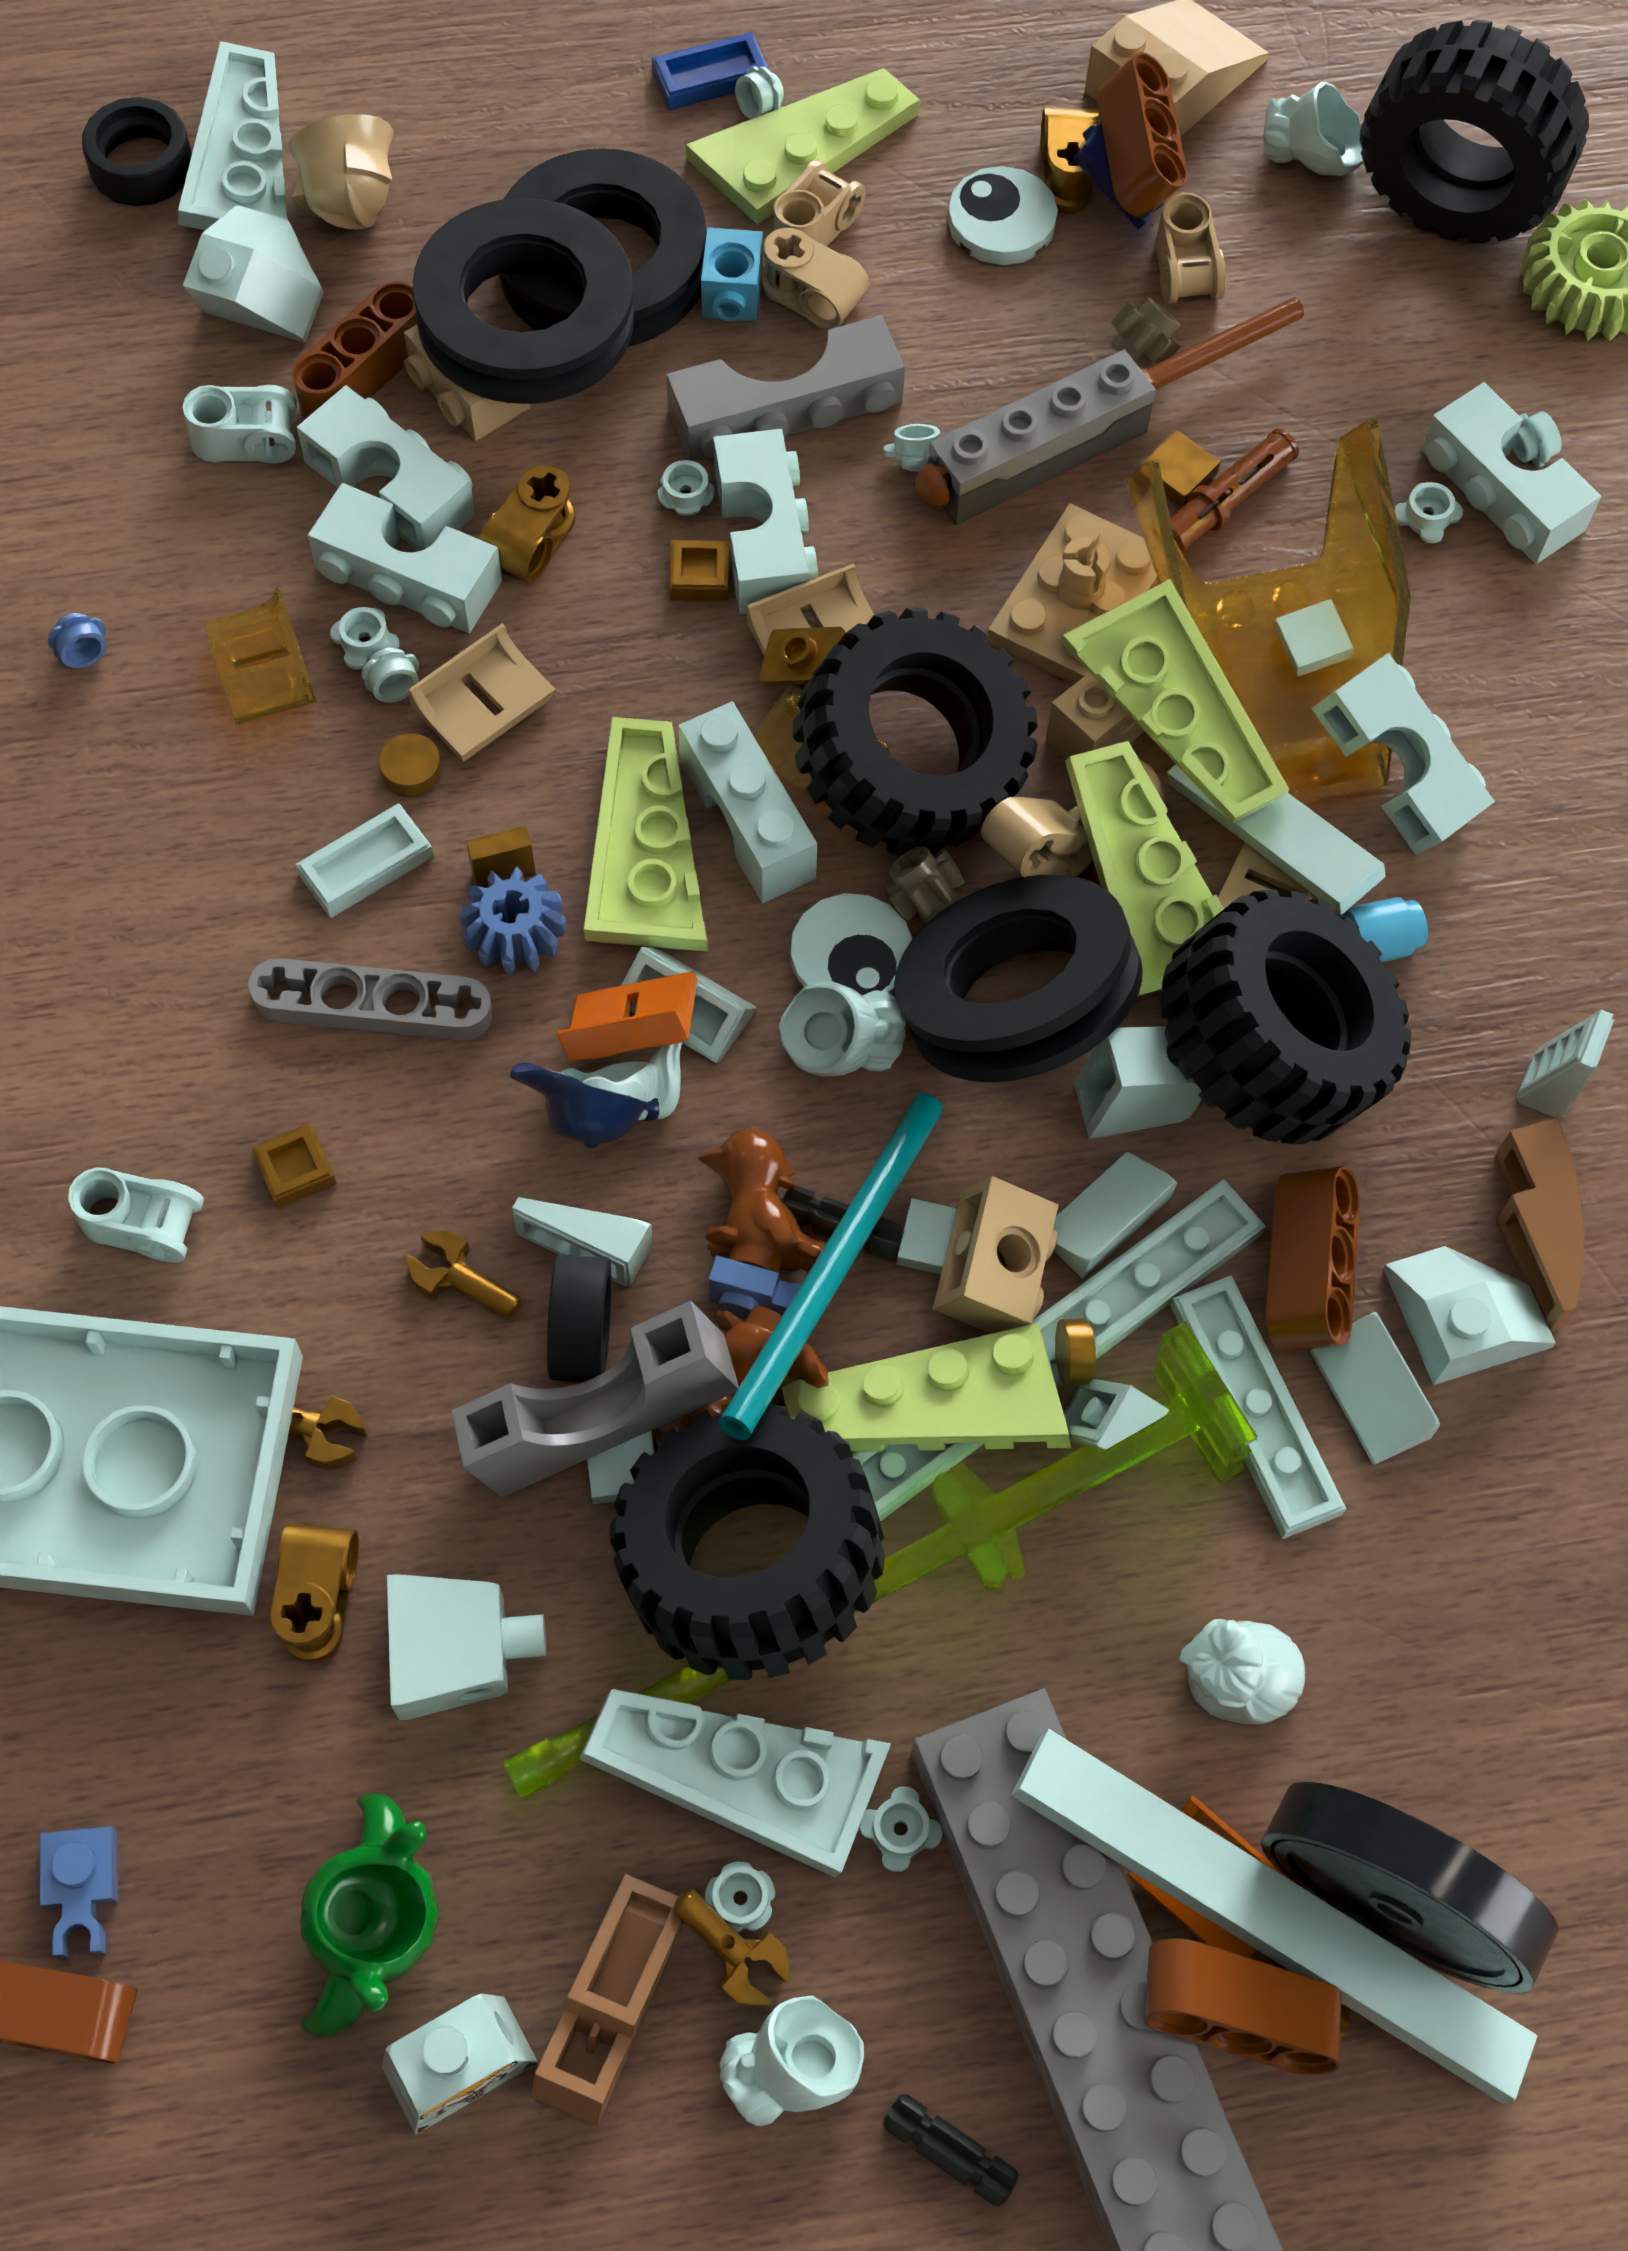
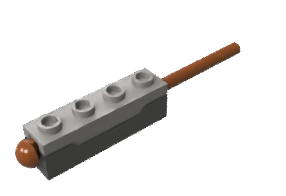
M1296 297L1288 299L1149 368L1140 369L1127 351L1123 349L931 441L928 464L920 469L916 477L915 487L917 494L923 502L930 506H942L955 525L981 514L1146 433L1153 406L1152 402L1154 401L1157 389L1302 319L1304 316L1303 306Z

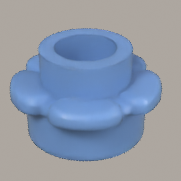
M71 613L65 615L57 621L55 627L50 631L48 645L50 648H53L54 656L61 659L66 666L71 668L90 666L101 659L106 651L107 644L103 637L106 633L105 625L100 619L96 617L90 619L86 614Z

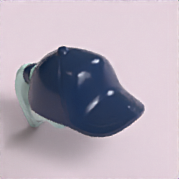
M682 1043L657 1047L649 1062L631 1061L616 1063L591 1073H583L574 1068L564 1069L560 1073L547 1070L535 1064L520 1063L513 1067L510 1077L545 1095L548 1121L552 1130L557 1135L584 1142L586 1147L592 1149L600 1143L614 1141L622 1137L634 1126L637 1120L651 1121L663 1119L675 1110L680 1096V1049Z

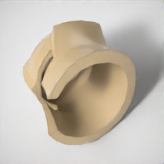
M346 114L318 120L296 132L289 140L288 149L299 166V173L292 195L298 207L308 215L317 219L320 218L336 227L353 230L371 227L376 222L378 214L386 203L389 183L392 181L388 164V153L394 138V130L391 125L377 116Z

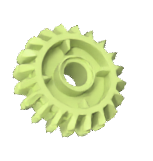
M1586 199L1576 209L1564 204L1556 215H1547L1528 240L1525 248L1526 252L1521 262L1522 271L1520 275L1524 277L1522 293L1532 296L1531 310H1546V324L1556 321L1565 325V335L1573 329L1584 331L1587 341L1596 332H1601L1608 341H1611L1619 331L1628 335V206L1622 211L1611 209L1608 200H1606L1599 208H1594Z

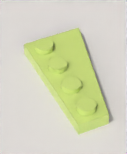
M882 68L686 144V158L688 162L758 225L774 214V203L777 198L800 177L809 163L818 159L827 165L828 172L834 173L919 114L920 99L886 69Z
M1170 579L1062 636L1061 643L1232 824L1286 796L1290 790Z
M612 717L584 923L585 941L708 952L707 935L700 903V892L693 860L691 836L686 816L672 722Z
M1129 741L1070 756L1065 760V764L1100 885L1110 892L1121 905L1130 928L1131 936L1141 958L1143 974L1140 992L1137 996L1139 997L1163 990L1162 980L1166 966L1172 961L1173 953L1184 941L1220 913L1224 907L1217 895L1211 894L1195 866V863H1197L1195 856L1187 842H1182L1166 815L1167 807Z
M1039 1323L828 1372L829 1386L820 1389L800 1379L782 1387L785 1405L792 1419H795L798 1412H802L821 1420L825 1432H837L849 1444L851 1452L882 1451L886 1444H917L919 1451L946 1450V1443H984L985 1449H1014V1442H1046L1047 1448H1071L1069 1431Z

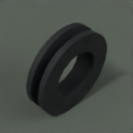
M604 148L579 150L559 155L537 165L522 176L504 197V199L533 198L549 200L576 208L593 218L621 219L641 227L655 240L657 249L650 260L632 272L634 322L628 347L654 339L670 330L690 312L699 299L707 234L706 220L702 206L694 191L684 179L666 165L647 156L630 151ZM523 269L499 274L501 288L509 305L535 331L548 329L567 319L581 304L582 297L575 288L552 273Z
M511 198L485 203L466 210L446 222L431 236L423 247L414 269L413 293L417 327L426 354L436 368L453 383L487 399L506 403L535 404L551 402L577 394L600 381L616 366L625 353L631 339L634 322L633 276L625 250L616 237L602 223L592 216L562 203L533 198ZM523 269L552 273L570 283L582 297L581 304L567 319L548 329L522 333L498 329L476 317L467 306L468 298L482 282L503 272Z
M1034 875L1027 876L1026 878L1010 879L980 889L953 903L931 919L917 933L904 951L896 970L894 989L898 1006L906 1023L909 1025L914 1042L927 1062L941 1072L956 1078L976 1082H1005L1029 1078L1057 1069L1099 1045L1122 1023L1133 1007L1140 992L1143 968L1123 909L1110 892L1091 881L1078 877ZM1040 950L1067 952L1073 955L1059 975L1043 988L1024 997L995 1004L967 1002L964 1000V997L977 979L993 966L1016 955Z

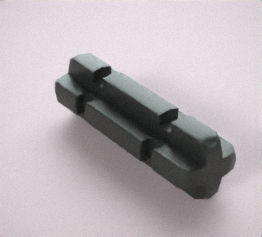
M795 1185L793 1189H788L782 1202L792 1212L799 1227L803 1228L808 1223L813 1225L812 1232L830 1238L848 1209L849 1204L825 1195L822 1200L814 1198V1191ZM881 1217L864 1244L870 1247L868 1253L887 1260L894 1259L899 1252L904 1227L900 1223Z
M901 2094L897 2097L884 2118L883 2126L887 2132L905 2144L910 2140L918 2145L915 2150L963 2185L967 2181L976 2186L974 2192L992 2205L1001 2206L1006 2202L1018 2181L1019 2174L1015 2168L998 2156L991 2160L984 2155L985 2147L937 2115L935 2119H932L926 2115L925 2112L928 2108L908 2094Z

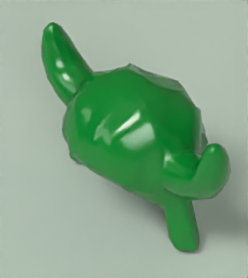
M371 1792L358 1797L356 1800L363 1814V1827L358 1847L350 1849L345 1853L339 1852L334 1857L325 1860L314 1877L305 1886L300 1918L301 1938L306 1943L311 1957L327 1972L319 2000L313 2011L302 2019L301 2027L307 2033L316 2037L334 2036L351 2027L362 2014L365 2006L371 2012L382 2009L388 2001V1992L385 1984L408 1973L421 1960L425 1951L433 1942L440 1913L437 1904L438 1900L431 1874L413 1859L414 1854L423 1846L427 1839L426 1827L419 1820L407 1824L400 1807L391 1797L382 1793Z

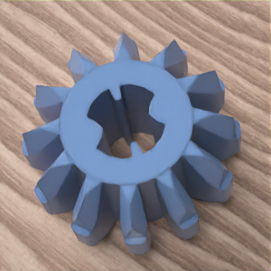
M517 866L511 873L510 879L501 880L500 876L491 870L487 877L489 888L471 885L468 892L470 904L461 906L460 920L461 925L465 927V932L463 933L465 946L470 952L479 951L480 963L486 969L502 960L503 970L509 976L516 969V963L525 962L527 967L536 972L539 966L538 954L555 957L559 949L557 938L564 936L566 932V919L560 913L563 910L562 898L557 890L548 891L547 881L542 877L541 873L524 882L523 872Z

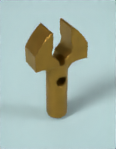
M435 1231L420 1235L423 1246L436 1254L443 1255L447 1260L449 1268H427L422 1262L410 1255H406L407 1265L416 1290L432 1301H435L442 1290L457 1289L506 1319L515 1317L521 1308L522 1298L519 1295L467 1266L465 1256L470 1250L468 1240L453 1231Z
M330 1396L326 1407L313 1413L293 1407L289 1433L305 1439L308 1445V1450L305 1454L308 1464L330 1470L348 1465L357 1460L353 1449L339 1444H330L326 1441L322 1431L330 1432L339 1427L367 1437V1432L360 1416L348 1401Z
M693 1889L683 1892L677 1898L673 1907L674 1912L724 1961L725 1976L716 1986L732 2001L747 2005L771 2004V2001L759 1989L750 1984L748 1980V1967L744 1964V1959L765 1961L768 1968L781 1981L789 1983L790 1966L786 1947L771 1932L765 1930L757 1939H743Z

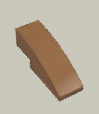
M1554 1117L1510 1130L1495 1155L1512 1192L1497 1220L1525 1283L1530 1285L1551 1332L1560 1330L1577 1307L1583 1274L1585 1238L1581 1191L1572 1153L1559 1119Z
M628 1874L624 1875L567 1996L565 2010L535 2072L531 2098L598 2127L683 1924V1920L673 1909L675 1901L679 1896Z

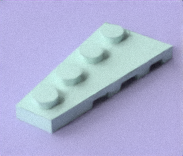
M220 41L178 208V225L206 230L236 205L288 220L282 163V141L279 126L275 55L273 52Z
M612 1689L604 1701L579 1759L835 1878L842 1873L891 1743L867 1739L864 1742L836 1737L834 1732L809 1727L800 1730L765 1723L763 1718L737 1714L735 1717L703 1711L697 1705Z

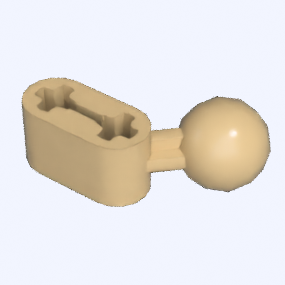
M1140 760L1162 799V787L1158 776L1151 765ZM1017 796L1009 797L1001 801L990 811L981 826L982 839L1025 878L1034 875H1067L1076 877L1093 860L1078 806L1067 812L1053 800Z

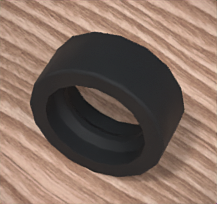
M144 97L116 100L101 107L89 118L82 133L83 153L91 179L100 193L111 200L132 206L156 204L174 196L184 186L192 152L185 124L177 112L163 102ZM148 137L162 140L168 144V148L158 158L141 165L126 166L113 163L107 159L109 153L119 144L131 139Z
M559 1255L555 1259L550 1287L547 1326V1371L550 1380L585 1382L605 1372L610 1330L612 1285L611 1262L607 1257Z

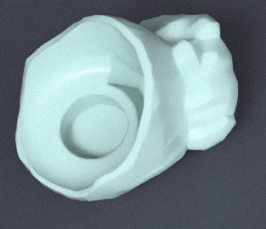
M1321 82L1301 98L1292 94L1287 99L1281 98L1277 101L1271 99L1268 102L1264 124V152L1269 159L1276 163H1288L1296 160L1304 164L1309 170L1321 175H1347L1363 164L1361 156L1362 147L1359 140L1361 127L1359 114L1346 104L1338 89L1327 82Z
M817 982L807 985L794 997L782 1015L779 1030L783 1047L800 1069L808 1074L827 1077L845 1075L858 1070L860 1067L878 1072L890 1069L892 1063L902 1051L906 1038L904 1027L907 1023L898 1006L896 997L889 992L874 990L861 995L854 989L839 983Z
M1214 1619L1205 1625L1203 1630L1182 1649L1179 1661L1187 1665L1188 1682L1196 1702L1210 1715L1222 1720L1240 1724L1268 1723L1286 1715L1297 1704L1298 1698L1302 1695L1305 1683V1665L1302 1654L1289 1636L1269 1624Z
M812 1995L791 1998L773 2009L758 2033L747 2032L739 2034L726 2042V2049L720 2060V2079L723 2083V2088L738 2112L747 2122L761 2127L773 2123L784 2110L792 2112L817 2110L839 2102L850 2095L856 2087L862 2072L864 2060L863 2041L851 2023L834 2012L820 1999Z

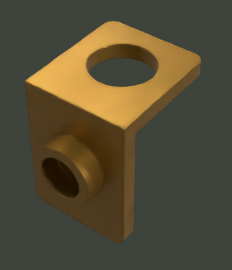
M841 626L773 630L770 633L760 671V681L766 686L806 685L833 646L837 645L844 636L845 630Z

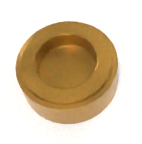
M416 733L398 735L389 740L380 752L379 765L382 778L387 787L397 794L404 796L423 794L432 789L441 776L442 767L438 749L429 738Z
M1085 1318L1060 1319L1057 1323L1055 1355L1059 1378L1064 1386L1088 1385L1095 1375V1339L1092 1327Z

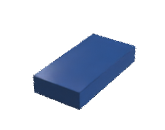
M753 32L651 58L652 73L668 110L734 94L737 80L741 76L746 75L747 70L753 66L757 68L765 67L769 70Z

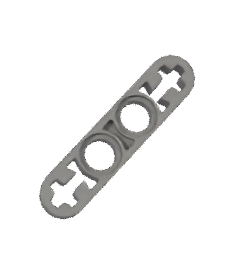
M278 958L260 963L252 971L248 980V991L257 1012L265 1019L279 1023L465 1041L482 1036L490 1028L493 1020V1008L487 988L478 980L463 976ZM278 981H287L289 990L282 991L279 1000H270L267 990H274ZM308 982H312L310 986L312 1003L310 1005H306L303 994H308ZM337 984L350 985L358 993L355 1001L343 1009L330 1008L323 1003L325 993ZM408 990L414 992L420 1001L412 1012L406 1015H395L385 1009L386 1000L392 993ZM432 994L437 995L439 1005H435L436 1017H430V995ZM462 999L472 1000L474 1009L468 1011L465 1019L456 1018L454 1009L460 1007Z

